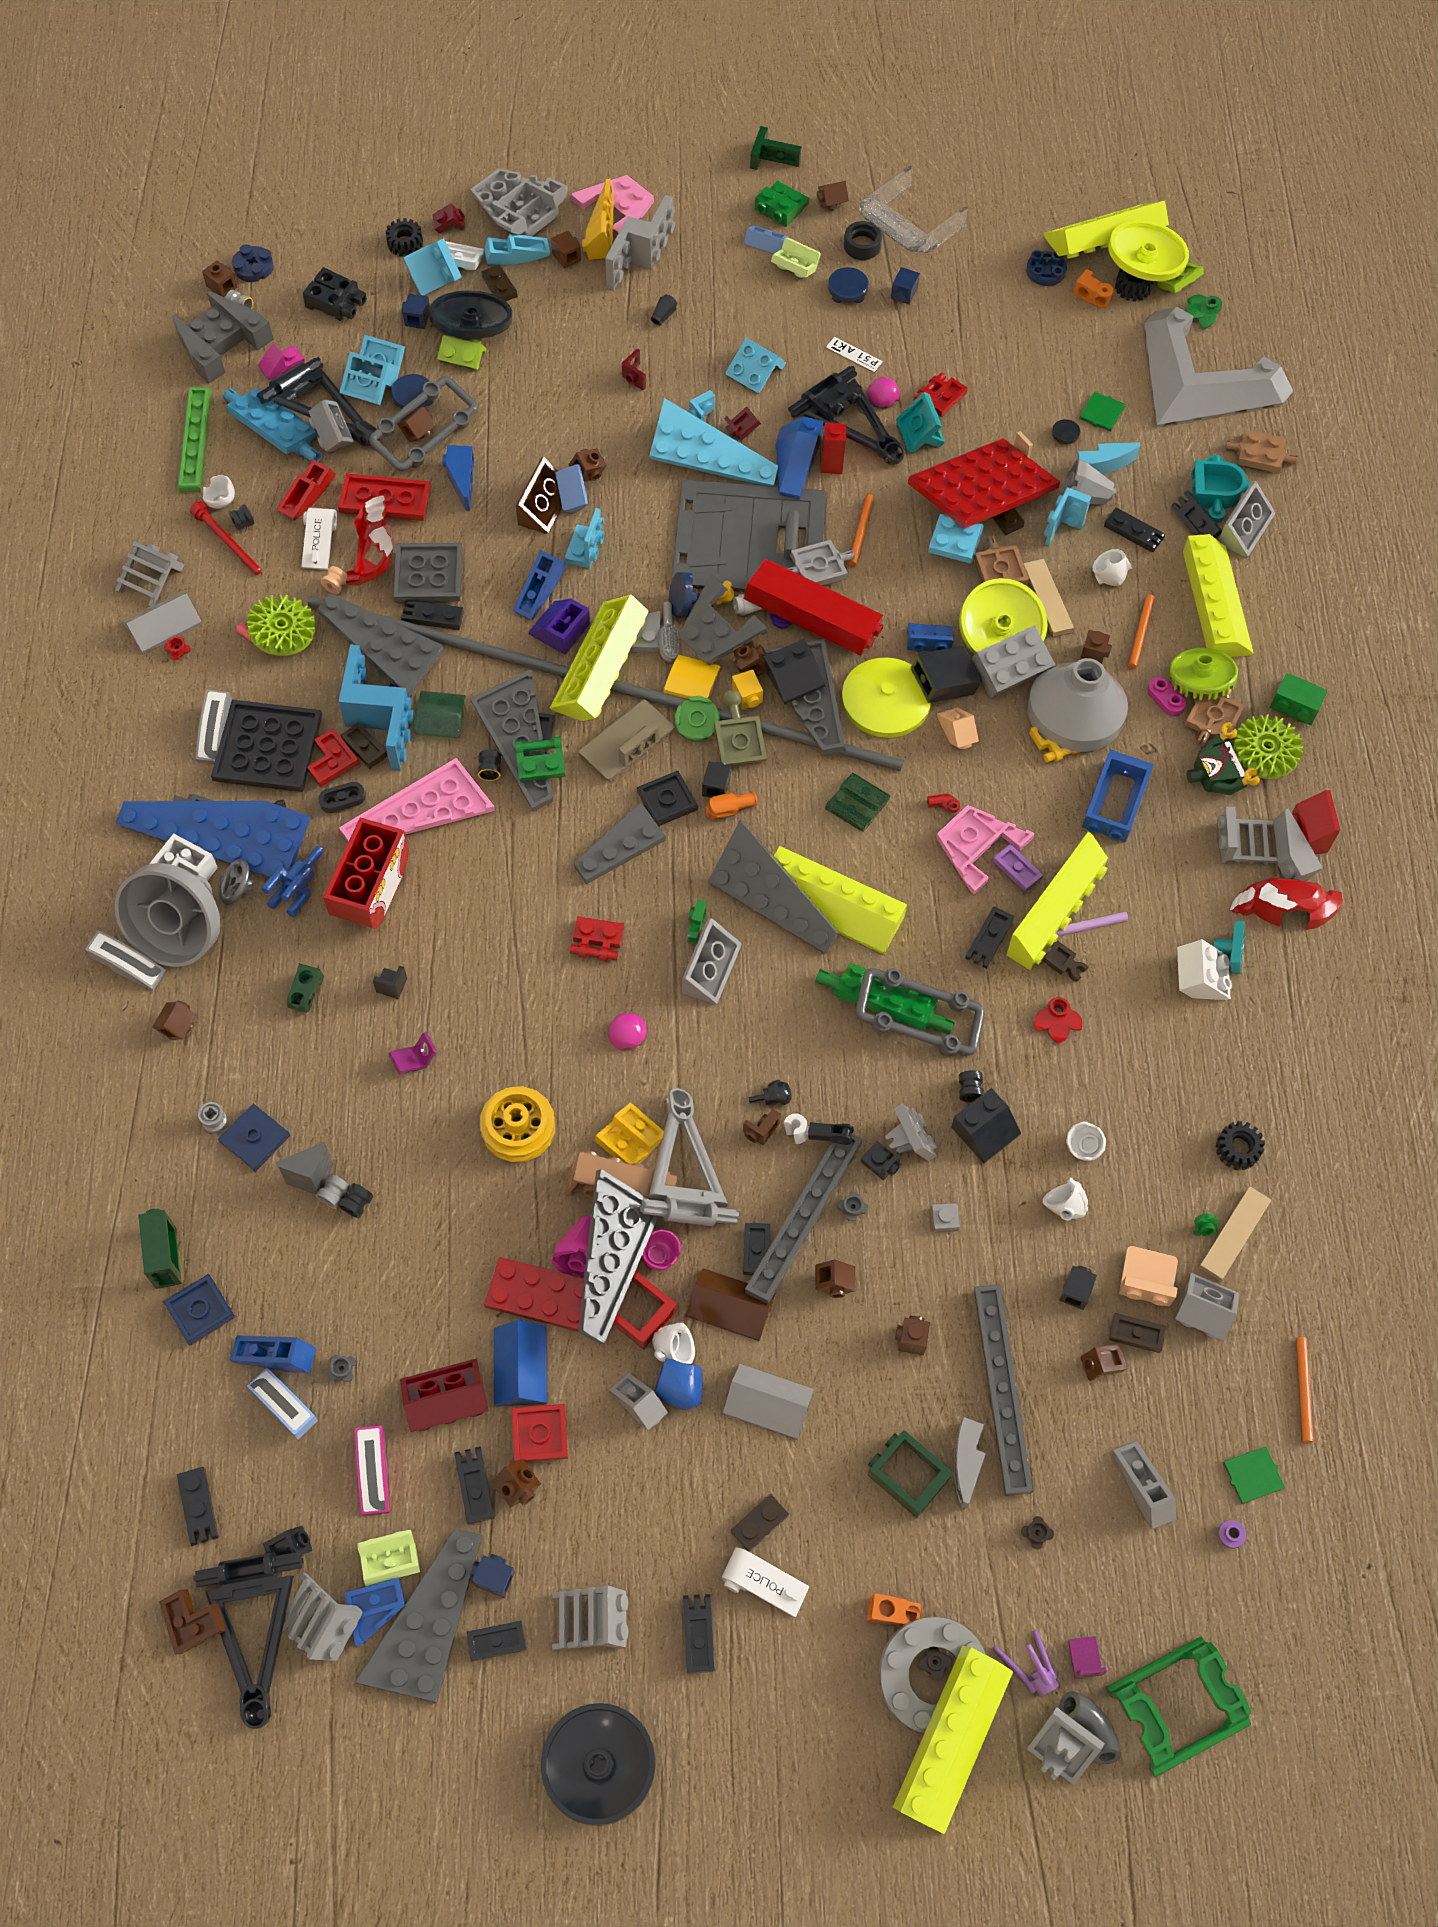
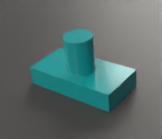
M1235 921L1233 940L1215 939L1214 947L1224 954H1231L1230 965L1232 974H1241L1245 941V921Z

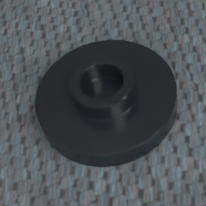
M1059 420L1053 426L1052 435L1060 443L1071 444L1078 440L1080 427L1072 420Z

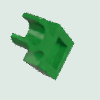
M697 899L696 906L690 909L688 920L692 921L687 935V942L697 944L707 912V901Z

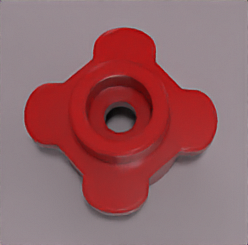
M176 636L168 640L164 645V650L171 654V659L178 660L184 654H188L191 651V647L185 644L183 637Z

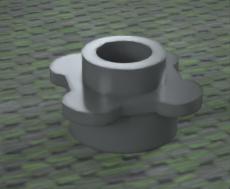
M856 1192L850 1193L845 1200H840L838 1203V1208L845 1212L848 1221H855L857 1216L868 1211V1205L863 1202V1199Z
M332 1356L330 1359V1371L327 1374L328 1378L331 1381L336 1379H342L345 1382L352 1381L354 1378L352 1370L353 1366L356 1365L355 1358L352 1356ZM341 1366L344 1367V1370H343V1371H340V1370H339V1368H340Z

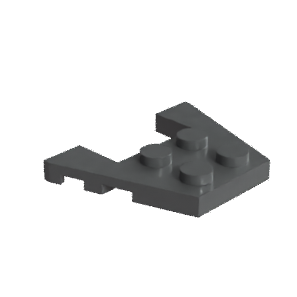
M713 575L709 577L679 633V636L708 665L734 652L733 649L738 646L753 641L752 638L760 634L764 635L769 631L755 615L736 631L712 607L727 591V588Z

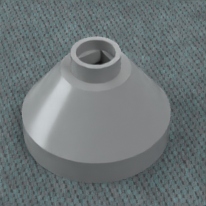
M1090 658L1057 664L1043 671L1035 679L1027 702L1029 721L1033 727H1037L1039 735L1045 740L1049 739L1058 744L1060 748L1076 752L1098 750L1113 742L1120 734L1128 712L1127 697L1121 685L1104 669L1100 662Z
M149 864L141 867L129 876L117 891L115 915L123 935L138 952L158 964L171 967L192 964L199 960L214 945L218 938L220 916L212 895V888L209 882L198 874H192L171 864Z

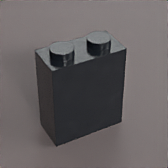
M964 646L917 654L910 667L928 703L974 695L982 682L980 674L976 671L971 657L967 654Z

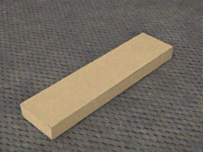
M1044 559L1023 563L1029 577V585L1045 608L1047 626L1052 637L1073 632L1074 626Z
M1249 1186L1199 1268L1221 1282L1267 1209L1271 1199Z

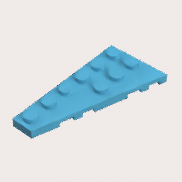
M664 398L649 459L751 484L774 486L778 465Z

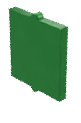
M1094 391L1080 415V419L1093 424L1094 427L1098 426L1111 432L1126 404L1112 399L1111 396L1107 397Z
M1266 1446L1223 1462L1231 1479L1230 1485L1234 1486L1241 1504L1285 1488L1277 1471L1278 1465L1274 1464Z

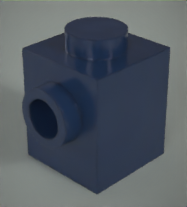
M901 267L892 283L891 299L910 304L918 289L920 273Z
M408 294L406 302L404 301L402 304V314L406 327L425 329L430 315L428 296Z
M491 1554L489 1558L483 1555L480 1562H475L470 1577H473L472 1583L475 1587L505 1598L515 1574L514 1568L506 1565V1560L502 1557Z

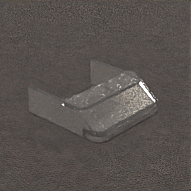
M909 166L860 202L859 213L905 249L913 252L929 253L965 227L968 207L964 206L928 234L924 233L887 205L889 201L911 186L913 167Z

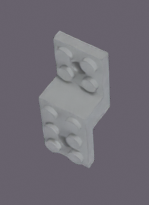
M664 196L651 222L630 216L627 217L605 258L606 285L608 289L614 290L617 284L621 283L624 270L629 268L630 263L652 268L654 262L659 260L661 249L666 246L670 233H673L675 228V222L673 221L675 206H673L672 196Z

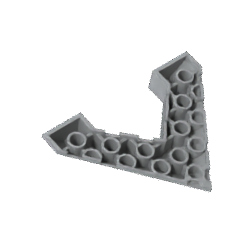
M1177 306L1155 311L1144 323L1146 350L1149 356L1148 366L1151 391H1153V407L1156 414V428L1163 427L1164 424L1171 422L1181 424L1192 422L1196 419L1204 420L1235 414V411L1240 410L1249 412L1261 410L1263 406H1282L1293 393V389L1282 367L1264 356L1253 369L1195 373L1185 338L1189 334L1194 316Z

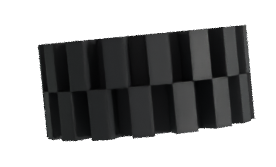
M403 218V221L396 219L397 223L392 221L391 226H387L385 231L387 245L390 252L392 251L394 255L398 253L400 257L403 254L407 256L409 253H413L415 250L417 251L420 247H423L421 227L417 222L414 223L412 219L409 222L407 218ZM402 236H409L406 239H399Z
M1120 268L1115 289H1117V294L1121 293V298L1126 296L1128 301L1130 298H1133V302H1136L1137 298L1141 301L1143 297L1146 299L1148 294H1150L1153 281L1135 277ZM1130 280L1137 281L1140 284L1131 283Z
M1238 1121L1236 1125L1232 1122L1228 1127L1226 1126L1219 1135L1215 1146L1218 1147L1216 1150L1217 1155H1222L1220 1157L1221 1162L1226 1160V1166L1230 1167L1233 1164L1235 1170H1238L1240 1167H1242V1170H1245L1248 1166L1250 1168L1254 1166L1265 1149L1263 1148L1265 1140H1261L1263 1137L1262 1133H1256L1257 1127L1254 1126L1253 1129H1250V1123L1246 1122L1243 1126L1242 1121ZM1234 1138L1245 1140L1249 1145V1151L1244 1154L1236 1152L1231 1146V1140Z

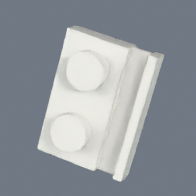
M446 241L457 267H462L465 270H476L481 262V258L484 257V249Z

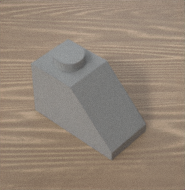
M630 1373L625 1375L609 1390L630 1415L647 1430L658 1424L661 1418L668 1413L654 1391Z

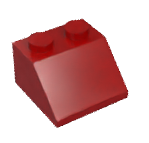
M1325 790L1297 803L1292 812L1314 854L1328 853L1341 831L1331 791Z

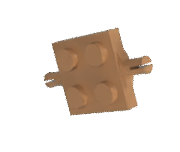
M1246 429L1240 443L1227 440L1225 449L1237 451L1239 457L1238 465L1278 474L1283 462L1296 465L1298 455L1286 453V438Z
M991 536L988 537L986 541L988 542L989 549L976 552L974 555L982 582L1003 578L1028 585L1029 577L1017 545L1008 547L998 546L995 536H992V539Z
M1232 689L1224 697H1222L1221 693H1218L1216 700L1212 697L1211 700H1208V694H1203L1202 700H1199L1198 697L1185 723V726L1200 733L1196 740L1198 746L1201 740L1200 746L1203 747L1209 737L1213 738L1218 733H1223L1222 726L1227 722L1232 723V727L1227 730V733L1232 732L1245 705L1229 697L1233 691Z

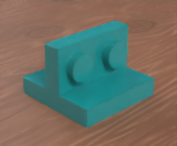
M923 392L896 418L906 447L912 453H915L925 443L939 448L945 443L940 431L942 424L931 397L928 393Z

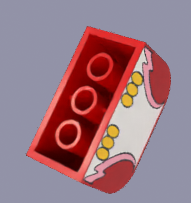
M359 818L323 896L330 916L373 929H377L381 925L407 866L409 848L404 830L365 818Z

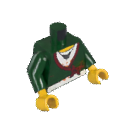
M1231 722L1225 723L1222 726L1223 733L1215 735L1198 752L1194 769L1187 770L1186 772L1189 783L1200 781L1205 791L1224 795H1232L1246 788L1247 784L1252 786L1259 784L1260 779L1258 776L1251 778L1258 773L1256 769L1249 768L1245 772L1230 741H1225L1226 738L1232 739L1237 735L1236 729L1227 733V730L1232 727Z

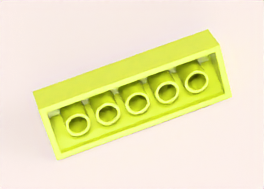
M1165 200L1140 204L1044 233V237L1058 256L1067 255V259L1077 257L1080 251L1090 253L1096 251L1095 247L1100 246V248L1108 247L1113 230L1122 223L1133 220H1146L1164 226L1169 225Z
M1210 534L1188 536L1183 555L1206 648L1221 651L1229 657L1253 655L1226 546Z
M631 594L602 603L550 706L552 711L580 721L595 719L599 716L601 707L609 696L610 689L619 676V670L627 660V654L631 646L636 642V636L640 628L645 624V618L649 612Z
M1088 832L1012 935L1006 956L1029 970L1032 969L1035 963L1039 965L1046 955L1045 949L1048 946L1051 948L1057 941L1059 936L1056 933L1058 930L1064 931L1071 921L1069 916L1072 912L1076 914L1083 904L1082 898L1085 895L1087 897L1090 896L1096 886L1093 883L1096 879L1101 880L1108 869L1105 867L1108 857L1091 833Z
M779 846L774 857L793 877L799 888L810 897L811 902L817 909L821 910L836 927L839 934L884 955L904 919L907 904Z
M962 1645L893 1808L945 1834L1013 1673L1012 1670L993 1658L971 1647Z

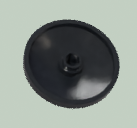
M471 290L455 291L444 294L431 303L430 321L436 329L447 335L465 339H482L493 337L506 331L512 323V309L504 299L490 293Z
M588 1704L567 1713L552 1728L542 1751L541 1776L549 1798L565 1816L585 1825H609L631 1815L647 1797L655 1775V1752L647 1730L630 1712L611 1704Z

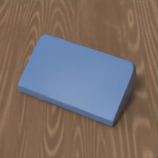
M753 225L746 230L744 244L774 254L782 249L784 239L788 236Z
M577 464L557 471L556 479L562 509L564 512L576 513L588 505L581 466Z

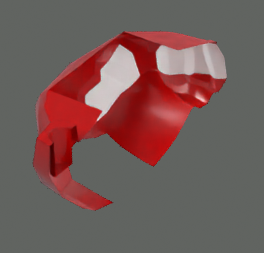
M384 495L372 498L364 503L354 522L359 536L356 570L354 568V570L347 571V585L359 586L369 582L382 574L391 563L390 554L393 550V538L389 524L385 519L387 507L384 504L386 501ZM371 546L377 547L378 553H383V557L377 565L364 558Z
M1271 877L1251 884L1245 890L1239 892V895L1232 902L1230 911L1235 914L1241 913L1243 916L1256 914L1264 921L1280 927L1282 912L1303 910L1310 913V921L1306 930L1316 929L1333 918L1342 906L1343 898L1342 892L1329 890L1326 893L1318 883Z

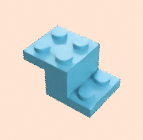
M364 335L360 354L351 351L349 353L339 393L381 405L385 386L392 387L398 378L405 347Z
M940 514L928 553L966 563L973 562L984 524L977 523L964 529L948 515Z

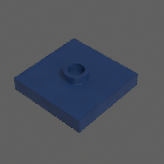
M253 1103L218 1140L256 1172L291 1135Z
M209 1273L163 1301L189 1346L235 1318V1315Z

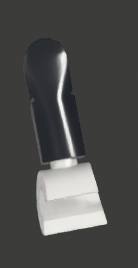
M791 1114L784 1121L786 1134L794 1135L795 1144H801L808 1138L809 1140L829 1141L843 1145H849L852 1142L850 1135L854 1132V1127L850 1124L810 1122L808 1126L806 1119L800 1114Z

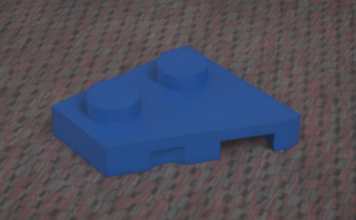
M400 1578L344 1593L347 1605L358 1606L363 1611L356 1628L353 1630L356 1647L366 1642L405 1606Z

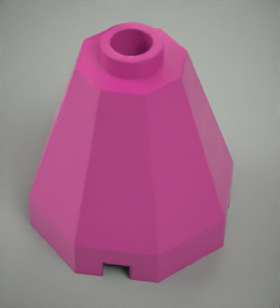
M591 1215L580 1217L557 1244L552 1264L562 1273L569 1275L575 1273L579 1275L578 1277L584 1278Z

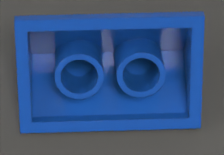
M515 1320L495 1327L494 1406L547 1404L546 1326Z

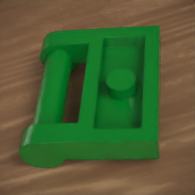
M556 736L551 740L525 743L515 741L520 782L566 777L561 736ZM553 748L556 753L524 757V752Z

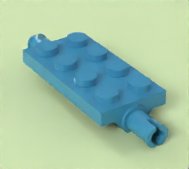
M232 388L224 391L223 399L229 402L227 404V412L286 455L293 451L299 456H304L309 461L314 459L319 462L321 460L322 453L310 446L311 440L317 438V430H314L311 425L286 407L274 403V399L264 404L260 403L257 393L262 391L261 389L256 388L243 396Z

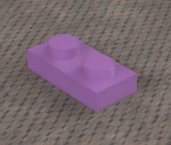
M1011 844L993 858V862L1025 893L1042 880L1043 874Z

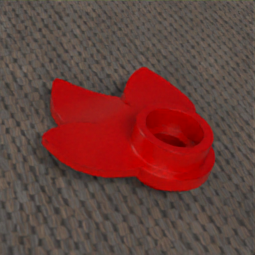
M1061 997L1051 999L1045 1009L1038 1011L1034 1020L1035 1030H1048L1051 1039L1059 1044L1067 1039L1070 1029L1080 1031L1083 1027L1080 1014L1072 1010L1068 1001ZM1054 1008H1060L1062 1012H1056Z

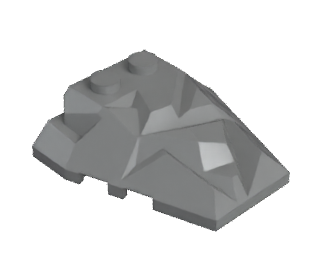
M498 168L470 190L471 194L498 226L518 235L533 236L558 216V205L564 201L568 188L555 179L547 178L545 182L539 181L536 175H530V179L521 177L520 172Z

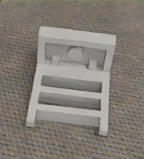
M134 541L132 544L134 548L131 554L128 553L127 557L129 559L126 566L123 565L122 567L123 573L121 577L117 578L118 584L115 590L121 592L124 585L150 596L151 599L148 605L152 606L156 604L170 569L173 568L181 572L185 564L177 561L179 556L168 551L165 554L160 553V548L147 543L145 546ZM134 561L161 572L159 581L131 569ZM129 572L156 584L154 593L126 581Z
M1226 806L1223 814L1218 817L1221 863H1226V861H1235L1236 864H1240V862H1249V864L1260 862L1263 865L1278 863L1277 857H1269L1267 827H1274V822L1270 820L1236 819L1235 807ZM1239 825L1246 826L1248 855H1241ZM1253 826H1260L1262 856H1255Z
M302 1573L300 1578L303 1582L286 1612L283 1631L289 1634L288 1638L290 1640H295L298 1643L297 1647L300 1650H305L308 1653L307 1657L309 1659L337 1661L353 1630L356 1628L363 1611L355 1605L337 1604L307 1573ZM322 1599V1601H321L320 1605L318 1606V1608H317V1610H316L314 1616L312 1617V1619H311V1621H310V1623H309L307 1629L305 1630L303 1636H301L302 1633H303V1631H304V1629L306 1628V1626H307V1624H308V1622H309L311 1616L313 1615V1613H314V1611H315L317 1605L319 1604L320 1600Z
M606 1585L598 1588L588 1587V1589L562 1590L552 1593L553 1599H559V1643L552 1644V1650L603 1645L616 1649L626 1648L629 1630L626 1624L628 1598L625 1590ZM588 1595V1640L584 1641V1596ZM569 1597H574V1642H569Z

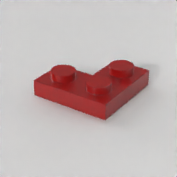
M333 728L314 739L316 746L323 753L324 757L309 765L307 769L318 785L322 787L359 765V760Z

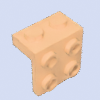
M1134 1246L1128 1247L1119 1294L1135 1300L1152 1302L1158 1306L1170 1307L1177 1294V1288L1174 1287L1178 1263L1177 1258Z

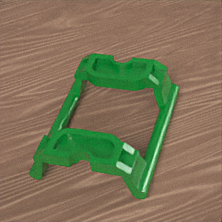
M1202 1636L1106 1687L1109 1696L1119 1701L1129 1721H1136L1142 1726V1735L1139 1737V1740L1150 1758L1149 1769L1154 1778L1251 1725L1249 1720L1251 1710L1238 1685L1227 1683L1224 1677V1673L1228 1669L1227 1665L1212 1642H1206ZM1182 1659H1195L1198 1664L1197 1674L1213 1704L1217 1709L1225 1712L1228 1718L1218 1730L1173 1754L1169 1743L1170 1733L1154 1702L1150 1697L1142 1694L1136 1684Z

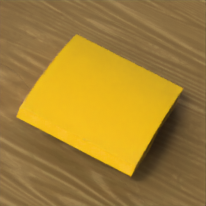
M678 654L668 676L664 693L685 699L693 696H702L709 699L721 666L716 664L708 665L704 661Z
M630 1102L614 1115L613 1121L595 1136L594 1141L612 1157L621 1159L623 1163L631 1165L633 1163L640 1164L662 1141L664 1130Z

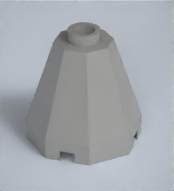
M1076 458L1069 468L1068 474L1070 476L1068 480L1065 479L1061 495H1064L1068 487L1092 496L1090 504H1107L1109 500L1112 501L1116 493L1114 483L1084 460Z

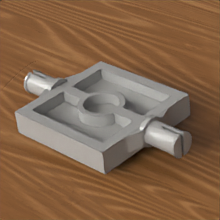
M827 540L791 550L790 557L795 566L787 569L820 585H825L846 579L848 572L843 561L854 559L855 555L853 550L840 553L834 547L832 541Z

